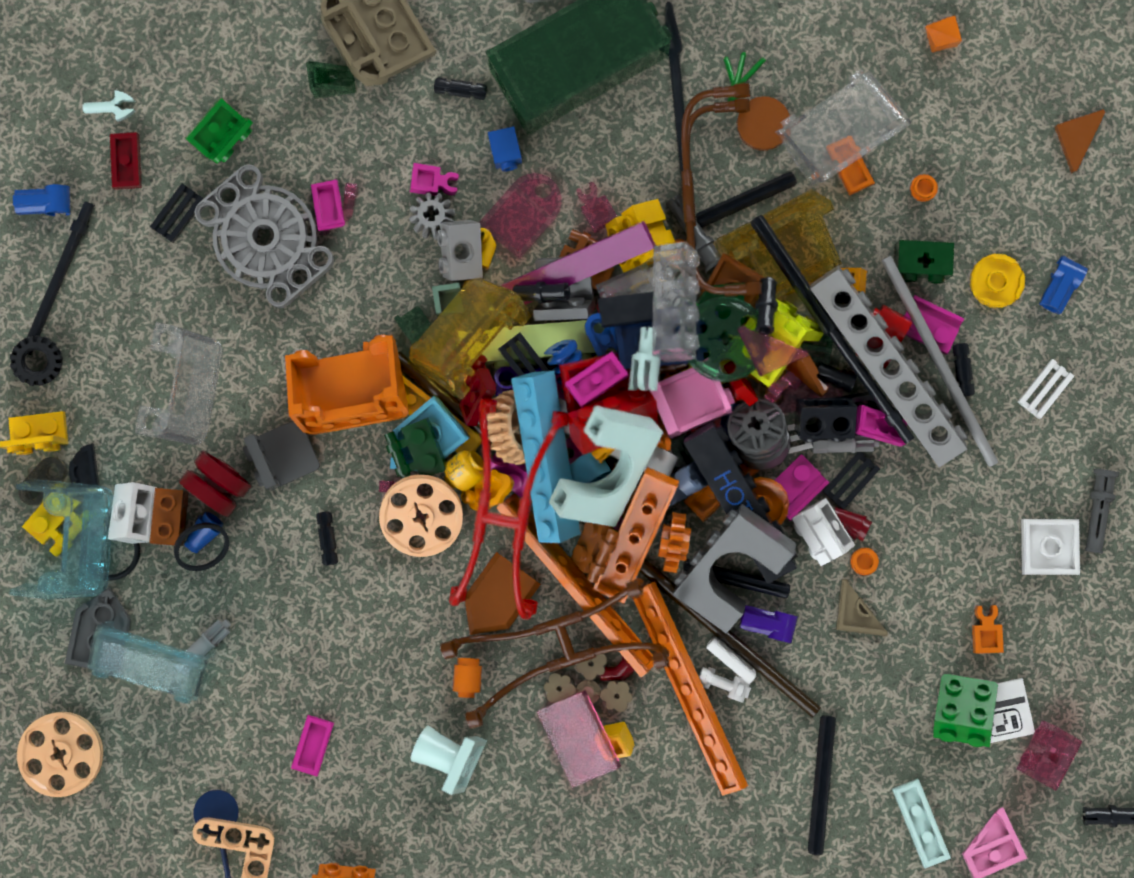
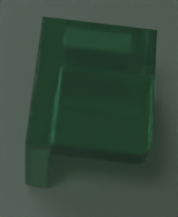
M416 306L401 317L399 315L394 317L414 347L436 333L435 328L419 306Z

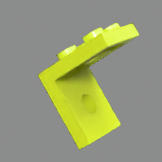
M776 299L778 310L774 315V332L772 334L762 335L756 331L758 312L755 309L725 355L769 388L775 385L803 341L819 342L824 335L813 318L807 315L805 317L796 313L798 308L786 300L782 302ZM763 340L770 344V352L765 357L761 356L758 352V345Z

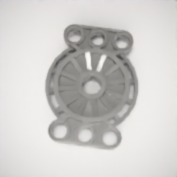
M244 165L198 203L194 211L195 217L206 227L214 226L213 247L217 259L224 270L235 280L249 287L267 289L266 298L268 302L276 308H285L332 268L334 256L326 247L316 246L317 227L313 215L305 203L295 194L283 188L270 185L262 186L263 175L254 165ZM248 171H253L257 174V180L252 185L243 183V175ZM227 189H234L236 191V198L231 203H225L222 200V193ZM272 191L282 193L288 197L284 199L278 195H273ZM296 201L301 205L306 213L300 214L296 207L292 205L293 202ZM205 207H213L215 209V217L210 221L203 220L201 218L202 210ZM307 220L310 221L312 227V237L307 234L305 224ZM259 229L274 231V238L270 244L266 246L257 244L259 234L257 231ZM218 237L221 238V244L224 250L222 254L219 249ZM307 243H311V247L306 248ZM319 252H325L328 255L327 264L321 267L316 266L313 261L314 256ZM229 259L231 264L237 268L236 273L228 268L225 260ZM298 270H304L308 275L306 282L300 285L295 284L293 274ZM246 274L252 278H257L258 283L249 282L243 279L242 276ZM265 279H270L269 283H265ZM277 288H284L287 292L286 299L279 303L274 302L272 299L273 291Z

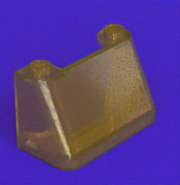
M482 278L469 279L421 338L412 344L409 350L410 362L416 369L462 400L470 390L466 385V378L468 375L472 377L475 373L471 367L504 327L511 331L514 327L512 324L514 322L524 326L531 318V314L521 297L512 290Z

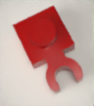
M731 360L726 363L724 368L728 373L727 377L731 383L729 387L730 392L738 401L743 399L749 406L753 405L759 399L751 383L745 378L743 369L741 367L738 368L736 363Z

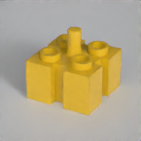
M659 199L632 205L621 213L622 216L615 217L605 225L609 237L645 221L656 244L654 249L620 263L619 265L622 267L624 275L651 268L661 262V259L670 256L678 250L671 230H666L663 221L666 220Z

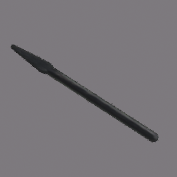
M667 1L664 51L669 55L681 177V172L683 171L681 130L685 107L679 54L682 51L683 45L672 3Z

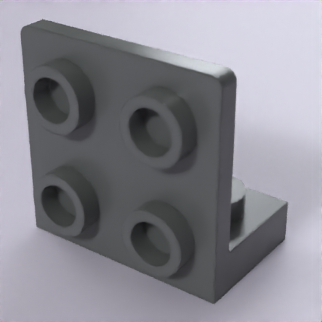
M562 257L538 258L535 261L536 269ZM592 276L570 285V298L568 301L553 300L547 301L545 304H538L533 310L534 321L588 319L595 310Z

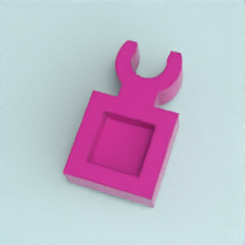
M413 163L410 192L425 195L430 193L431 196H436L438 189H441L447 195H456L457 188L450 187L447 182L449 180L458 181L459 174L449 172L445 175H440L441 167Z

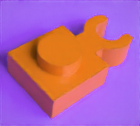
M990 605V614L988 616L983 615L982 606H976L975 616L980 620V625H972L973 653H1004L1002 625L994 624V620L998 616L997 606Z

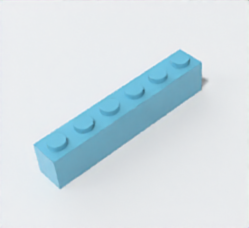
M554 371L531 372L511 378L527 475H529L535 457L553 425L551 423L553 411H561ZM563 426L558 429L539 466L531 490L538 542L561 543L581 534L578 520L560 518L549 503L560 478L572 480Z

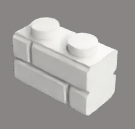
M826 498L806 508L792 518L795 531L804 538L809 546L811 557L817 560L820 566L844 555L855 546Z

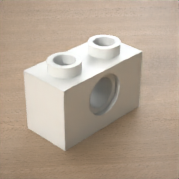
M135 482L115 484L108 539L131 544L150 542L154 494L157 487Z

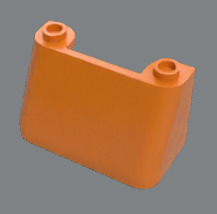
M392 335L375 336L368 343L369 350L318 359L307 350H298L294 354L285 355L289 417L302 432L313 435L398 420L408 416V401L396 341Z

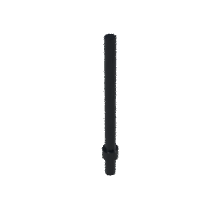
M84 201L77 220H73L69 230L72 232L27 337L40 336L81 237L87 233L89 228L87 223L95 205Z
M836 328L827 334L886 416L884 420L889 427H894L905 444L913 440L914 436L902 421L904 419L897 409L895 410L838 329Z

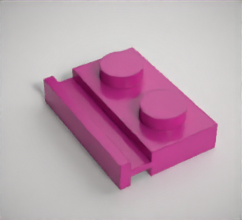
M914 295L913 299L939 349L943 354L947 355L964 318ZM906 311L904 316L911 319L910 315ZM912 321V325L905 336L924 344Z
M802 454L774 480L782 485L789 498L790 503L786 518L791 521L830 483Z

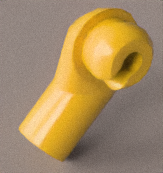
M481 228L482 267L489 269L496 249V243L491 232L486 228Z

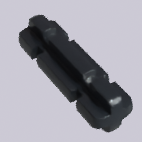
M438 77L434 82V92L444 95L445 92H448L451 96L464 98L474 96V99L485 100L487 85L481 83L473 85L472 82L454 79L447 81V78Z
M958 343L953 345V355L956 356V360H954L957 382H960L959 387L964 397L975 394L974 384H971L973 374L971 359L968 358V354H970L969 345L967 343Z
M329 511L319 512L316 518L317 524L320 525L318 534L320 549L323 550V554H321L322 564L325 566L335 565L338 563L337 553L334 552L336 542L334 527H331V523H333L332 513Z

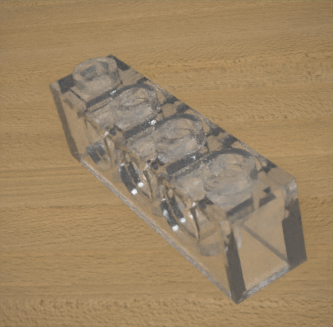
M686 242L654 246L653 356L659 358L664 363L696 359V350L699 347V339L696 334V322L699 320V311L696 306V295L699 293L696 267L699 266V255ZM681 271L679 277L674 279L676 273ZM681 298L679 304L674 307L676 300ZM680 325V330L674 334L675 328Z

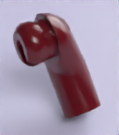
M622 656V661L616 667H604L605 672L600 675V681H624L635 670Z

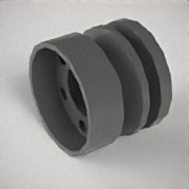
M758 398L759 400L751 406L745 401L736 406L729 416L727 429L733 449L737 450L743 464L751 469L766 470L774 468L784 461L790 451L791 439L784 413L779 406L770 400Z

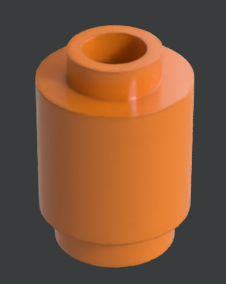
M458 658L457 664H454L453 691L458 692V697L475 698V693H481L482 666H479L480 659Z

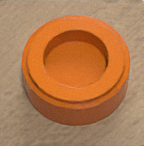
M859 548L853 552L850 558L852 569L860 575L872 574L876 571L879 564L877 554L870 548Z

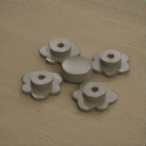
M605 654L597 655L596 658L577 664L576 670L579 673H583L587 679L580 682L577 688L574 684L570 683V676H561L559 673H552L549 676V682L544 685V690L548 692L547 699L550 703L560 701V703L565 704L569 701V697L573 696L576 692L579 701L585 704L579 710L575 709L572 711L571 716L573 719L569 723L570 729L574 732L579 731L582 737L588 736L589 733L596 734L600 729V724L597 722L600 719V714L593 712V708L589 704L597 702L601 697L606 702L605 706L607 709L612 710L615 708L618 712H624L628 707V703L633 699L632 694L629 692V684L625 681H620L619 683L610 681L607 685L608 688H604L602 691L599 685L593 681L597 675H602L605 672L604 665L607 662Z

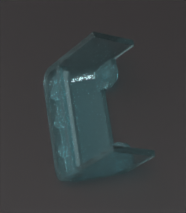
M39 479L17 483L16 489L44 492L43 505L46 511L51 515L64 517L61 571L46 572L39 578L38 584L24 583L10 589L9 595L53 600L93 597L102 593L107 588L111 540L108 539L113 504L112 492L107 487Z
M110 620L96 626L87 665L92 670L91 675L103 679H108L110 675L175 695L174 700L185 704H190L191 700H198L202 696L216 653L209 652L206 656H202L113 628L114 622Z

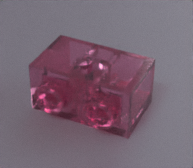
M1042 720L1039 727L1035 730L1028 748L1022 754L1016 769L1057 791L1083 741L1059 727Z

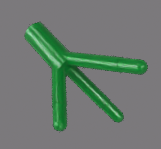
M746 52L741 53L736 77L734 76L729 58L727 56L724 57L731 86L746 83L763 65L766 59L761 58L741 78ZM728 97L727 102H728V101H733V100H736V99H739V98Z

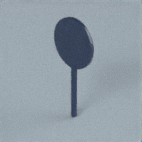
M208 791L197 800L194 806V820L197 823L202 818L210 817L236 822L239 815L238 804L235 798L226 791ZM208 824L201 828L207 834H217L218 840L221 841V833L224 826H219L218 832L211 831ZM220 848L225 878H231L226 849Z

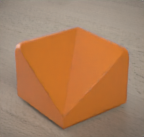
M955 16L925 26L932 52L956 47L962 41Z

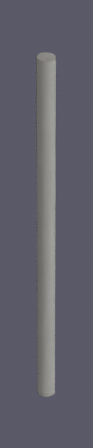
M890 255L882 259L881 262L988 467L997 464L998 460L893 258Z

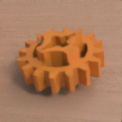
M672 512L670 525L663 524L658 552L659 557H664L663 571L677 573L679 561H686L691 528H685L686 514Z

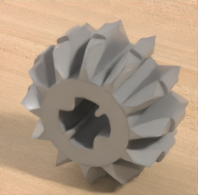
M426 193L427 201L424 202L420 197H417L416 201L419 207H410V211L416 215L409 217L410 223H417L413 228L416 233L423 230V238L427 239L431 231L436 240L437 231L440 230V223L453 222L449 217L455 215V210L448 209L451 201L447 199L442 202L441 194L438 193L435 199L432 200L431 194ZM431 210H434L435 214L439 213V215L435 216V221H430L429 217H427Z

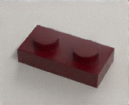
M137 132L110 134L112 188L114 190L142 188L140 135Z

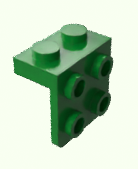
M219 98L184 139L210 161L216 164L220 161L224 163L233 154L234 150L232 147L238 140L243 142L252 132L250 126L253 122L249 118L242 117L226 101Z
M944 674L941 677L933 738H939L945 742L968 743L973 747H990L998 684L994 681Z

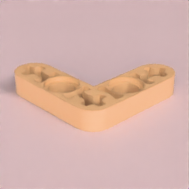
M210 817L202 818L195 824L193 837L197 843L246 852L241 878L268 877L274 846V835L269 828ZM205 824H208L211 831L218 832L219 826H224L221 833V841H216L217 834H209L208 838H203V834L198 831V828L201 829ZM231 828L241 831L242 839L237 843H230L226 838V832ZM247 830L252 831L250 837L259 838L260 833L266 834L265 839L270 840V843H265L263 848H260L257 841L249 840V846L244 845L247 838ZM260 861L263 863L264 872L258 876L252 875L248 870L251 862Z

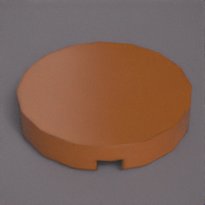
M763 96L750 100V111L739 113L736 124L740 138L746 145L755 150L767 151L780 146L788 137L791 119L784 104L775 98Z

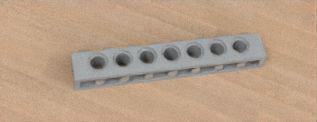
M839 265L813 282L810 286L811 291L938 467H941L967 450L965 440L968 437L960 425L954 427L949 420L952 414L944 403L939 405L933 397L936 395V392L928 381L923 383L917 374L920 373L919 368L911 358L906 360L901 351L904 350V347L897 337L890 338L885 331L888 328L887 323L879 313L875 316L870 310L869 306L872 303L863 291L857 292L852 285L856 281L849 270L846 268L842 271ZM845 291L851 296L850 301L846 304L838 303L835 300V295L838 292ZM856 314H862L867 318V322L863 326H855L851 322L852 317ZM875 336L883 340L882 346L876 349L869 347L867 341ZM889 359H895L899 362L898 368L893 371L886 370L883 364ZM903 382H912L915 385L914 390L909 393L902 392L899 387ZM920 404H927L931 407L929 413L925 415L918 414L915 409ZM943 426L947 431L943 436L937 437L931 433L933 428Z

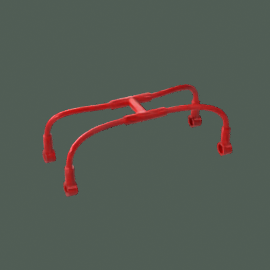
M481 398L479 412L484 463L483 489L480 491L472 539L474 542L472 554L460 585L451 587L449 603L451 606H458L460 602L466 601V587L474 571L481 543L484 542L486 524L515 528L512 546L514 549L512 568L514 596L520 617L528 620L537 613L538 602L535 600H522L520 587L521 550L524 549L531 505L530 494L537 471L550 443L559 428L568 426V413L553 411L551 420L553 425L530 469L523 497L520 498L517 517L489 512L491 457L487 415L496 412L497 401Z

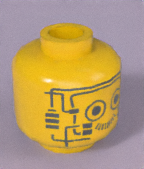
M460 451L446 462L444 479L453 489L457 488L461 491H467L484 477L483 459L474 451Z

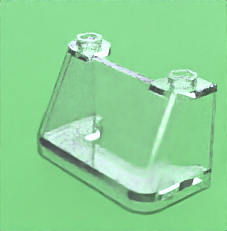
M860 69L848 77L850 83L799 117L792 114L780 122L783 127L777 130L776 133L811 186L831 178L912 123L904 110L870 70L864 73L863 69Z

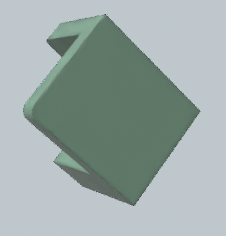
M460 283L432 287L438 318L465 314Z

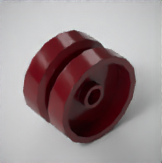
M202 450L194 460L196 468L205 476L196 471L187 470L179 480V483L204 504L221 515L230 517L237 504L226 491L237 497H245L252 485L229 464Z

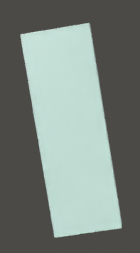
M917 778L893 788L892 791L923 867L926 869L950 859L919 779Z

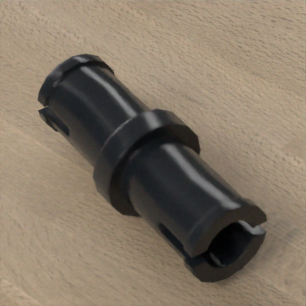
M764 277L759 280L761 282L762 294L759 295V299L755 304V309L758 312L756 331L762 335H770L774 332V315L778 310V302L776 301L777 281L771 277Z
M544 281L537 282L535 285H514L512 296L516 303L537 301L539 304H545L547 301L553 300L568 301L570 298V286H568L567 282L546 284Z
M1108 805V808L1083 807V813H1085V816H1083L1084 825H1109L1110 828H1116L1118 825H1134V808H1117L1116 805Z

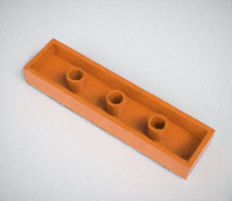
M649 467L646 468L618 531L619 535L615 541L617 546L614 553H610L605 563L607 565L605 573L600 575L597 583H595L594 591L611 598L626 588V582L636 579L675 494L679 480ZM628 595L625 596L623 599L619 600L618 602L624 604Z

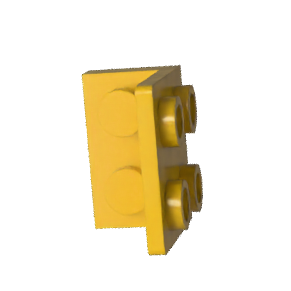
M64 411L8 418L10 440L0 441V448L7 449V453H16V455L33 454L34 448L44 452L60 451V445H68L66 414Z

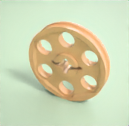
M423 474L411 475L393 484L384 495L379 512L380 527L387 541L400 552L416 557L432 556L446 550L457 539L463 521L462 504L455 490L445 481ZM427 483L432 486L433 493L429 496H422L417 491L418 486ZM396 493H402L406 496L407 502L402 506H397L392 502L391 497ZM443 500H450L454 503L455 508L453 511L446 513L441 511L439 504ZM417 507L421 510L422 514L427 513L425 524L420 518L415 519ZM392 519H398L403 523V528L397 532L392 531L388 527V522ZM439 526H446L450 529L451 534L447 538H440L436 535L435 530ZM415 535L422 536L425 544L420 548L413 547L409 541L411 537Z
M55 712L35 720L24 731L17 749V763L23 779L35 791L50 797H65L83 790L96 778L103 762V744L98 731L87 719L70 712ZM61 718L66 719L70 723V729L66 734H61L56 729L57 721ZM34 731H40L44 734L45 741L41 746H35L31 741V735ZM83 734H88L93 740L92 747L89 750H84L79 745V738ZM57 747L59 750L65 749L67 753L63 756V762L60 758L55 759L54 754L57 753ZM38 759L42 763V770L39 774L30 772L28 768L30 760ZM80 762H85L90 767V774L86 778L80 777L76 772V767ZM56 774L61 775L65 780V785L61 790H56L51 785V779Z

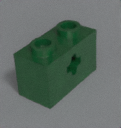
M899 240L895 244L894 262L905 282H917V278H928V283H945V279L948 280L953 276L954 243ZM924 257L925 262H929V265L923 268L922 263H918V260Z

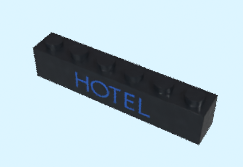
M711 421L684 436L686 448L726 515L731 509L736 511L743 504L781 533L785 534L777 519L772 521L768 512L771 509L764 496L760 498L757 496L754 490L757 488V485L751 474H745L740 467L743 461L736 449L731 451L726 442L729 441V437L722 425L717 427L714 421ZM796 550L793 557L777 575L752 557L767 584L797 569L795 559L798 558Z

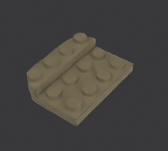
M406 0L321 1L320 17L326 31L351 73L365 86L388 83V78L436 54L434 46Z

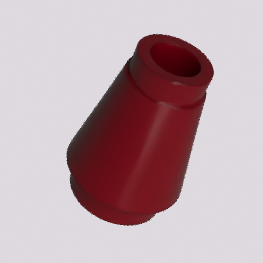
M836 507L834 512L850 538L854 541L858 539L863 542L872 521L868 520L867 516Z

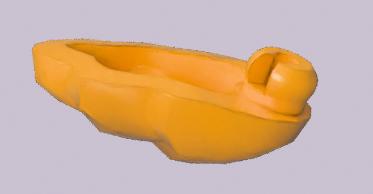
M496 469L491 470L489 510L492 506L503 503L505 497L512 491L515 483L511 476L503 474ZM483 479L471 489L461 493L462 502L468 504L473 510L478 508L480 491L483 489Z

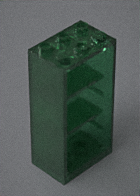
M577 0L485 51L487 66L528 136L668 58L672 36L665 24L661 26L656 18L658 12L652 1Z

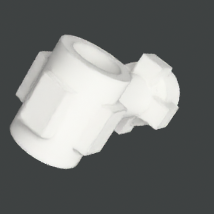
M702 667L699 679L704 688L709 689L710 685L724 689L729 691V698L742 703L745 698H748L751 688L749 687L750 684L744 679L735 676L734 680L731 681L716 675V669L708 667L707 669Z

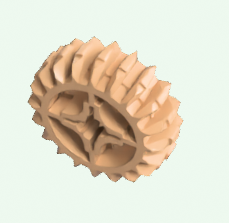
M505 391L496 398H493V400L497 401L496 412L487 415L489 440L492 442L491 449L496 450V457L502 458L503 462L520 465L525 463L514 391Z

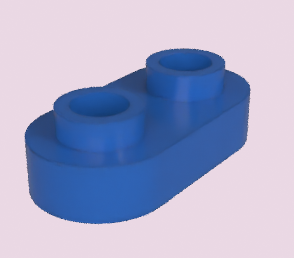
M600 313L591 315L585 323V332L596 355H606V351L609 348H613L617 352L614 327L604 328L602 333H596L593 328L596 324H601Z

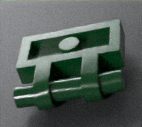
M429 418L402 427L401 430L404 435L402 440H397L394 431L384 434L388 444L385 447L388 454L391 453L397 467L394 469L397 477L400 476L403 479L411 476L410 472L417 470L419 475L430 476L446 470V461ZM407 446L414 461L408 464L401 450Z

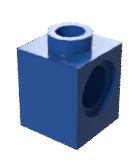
M515 127L488 132L495 168H501L503 172L517 169V165L522 164V158Z

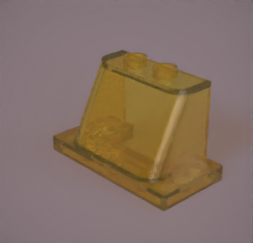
M812 189L763 214L807 282H815L824 273L842 264L822 217L833 211L834 207L830 199ZM751 221L716 239L721 250L734 260L738 261L743 258L749 268L764 277L774 278L777 281L776 299L782 295L795 293V290L751 226Z

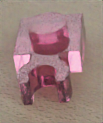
M590 182L589 187L592 191L590 194H583L580 188L576 189L579 201L586 204L581 207V211L592 231L596 233L606 228L605 225L618 216L605 195L597 197V187L593 182Z

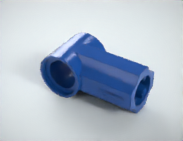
M53 184L46 185L44 189L15 190L13 195L15 213L18 215L46 214L48 216H55V213H66V216L70 215V187Z
M1061 256L1057 261L1059 265L1055 273H1051L1050 277L1052 279L1039 302L1043 308L1059 315L1062 314L1073 291L1080 286L1088 271V268L1065 256Z

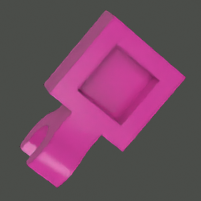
M495 453L493 458H491V470L496 469L503 474L511 476L515 482L512 491L522 497L528 478L526 465L503 462V459L496 457Z

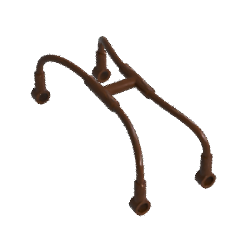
M748 83L713 87L711 90L698 93L689 101L682 120L683 171L681 172L690 269L694 282L701 293L704 289L707 292L725 294V296L762 294L761 282L715 287L707 284L702 279L697 268L694 227H696L694 181L690 165V135L692 126L700 115L707 112L745 113L750 111L749 99H736L728 102H715L714 105L701 107L692 113L694 106L700 100L707 97H750V84Z
M636 578L626 582L625 589L595 607L534 625L531 629L503 634L467 636L441 643V653L444 659L447 660L458 655L457 650L462 644L518 639L535 634L539 636L555 630L564 657L549 661L546 665L520 676L502 688L481 707L467 712L466 721L469 728L473 729L482 726L486 711L503 696L527 680L547 671L553 672L591 660L600 654L622 650L658 651L652 653L655 668L659 670L669 667V650L662 645L654 643L614 644L596 649L592 647L575 653L566 630V626L582 622L584 618L610 607L628 594L631 599L642 596L644 581L641 578Z

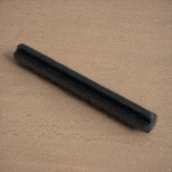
M759 215L751 221V226L822 332L827 335L837 328L836 324L811 291L809 283L764 216Z
M822 715L819 725L808 852L812 855H823L836 727V718L829 715Z

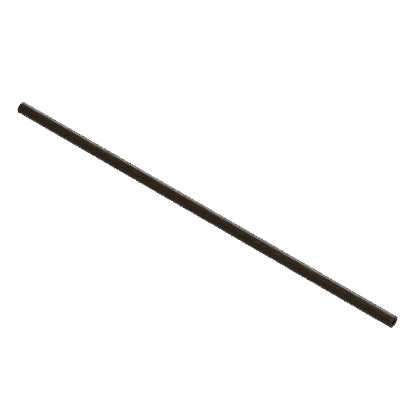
M399 351L401 370L432 397L434 395L438 397L451 413L466 424L459 406L460 402ZM480 421L477 426H468L481 436ZM644 559L639 570L641 574L651 582L655 581L660 590L810 717L813 718L819 712L821 707L733 632L729 630L726 634L673 595L676 584L649 561Z

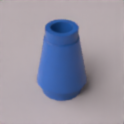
M210 512L199 515L195 524L209 522L221 527L223 526L222 521ZM212 528L196 530L189 534L184 545L191 552L198 553L221 532Z

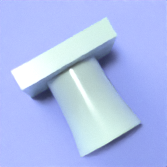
M428 725L416 741L411 761L448 774L442 791L451 795L462 793L466 790L487 740L478 736L465 737L462 745H459Z

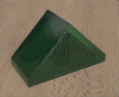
M313 61L306 62L309 88L315 99L356 93L354 75L348 66Z

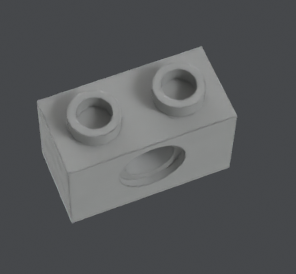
M473 220L440 223L437 241L441 247L442 257L439 258V270L443 277L451 281L483 278L480 223ZM462 244L463 252L460 256L456 257L455 248L457 245Z

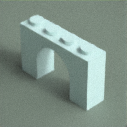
M595 406L584 431L595 445L620 450L619 462L608 476L597 482L582 483L560 478L549 503L560 518L616 527L644 469L648 465L656 445L660 441L663 431L650 417Z

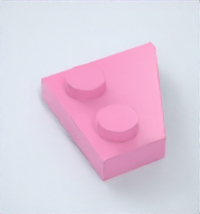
M1003 807L994 813L962 853L973 878H983L1027 859Z

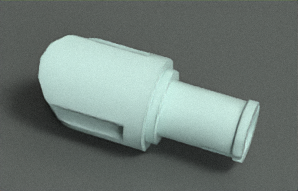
M646 327L640 328L639 352L632 355L629 390H637L639 387L643 391H647L649 388L651 391H657L661 358L655 354L657 334L659 332L656 328L648 327V330H646Z

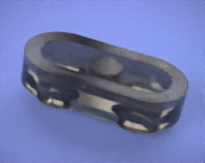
M55 457L43 459L20 484L18 495L21 501L27 505H41L50 493L67 477L68 469L65 462ZM55 466L58 469V473L52 477L49 470ZM33 487L39 489V494L36 497L31 495Z

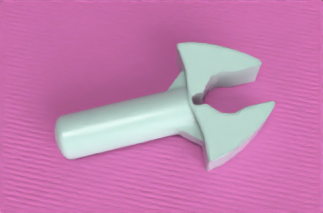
M114 91L115 98L112 101L84 103L83 111L85 114L113 112L115 120L120 122L133 115L135 110H121L117 106H120L123 102H135V100L123 92Z

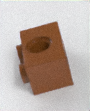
M155 488L150 544L175 545L177 538L185 531L189 491Z

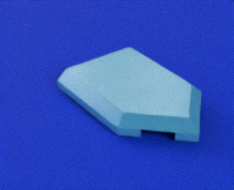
M435 395L393 430L399 441L404 439L402 427L429 418L444 459L470 438L465 429ZM408 446L402 448L406 463L414 462ZM391 457L390 469H396L393 457Z

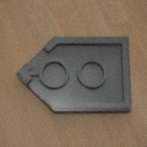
M110 587L76 609L65 664L120 674L131 618Z

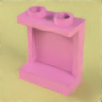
M710 358L704 359V363L658 382L657 391L650 390L657 401V409L671 439L732 413L730 405L734 404L735 401L729 388L723 390L719 379L724 378L718 362L712 364Z

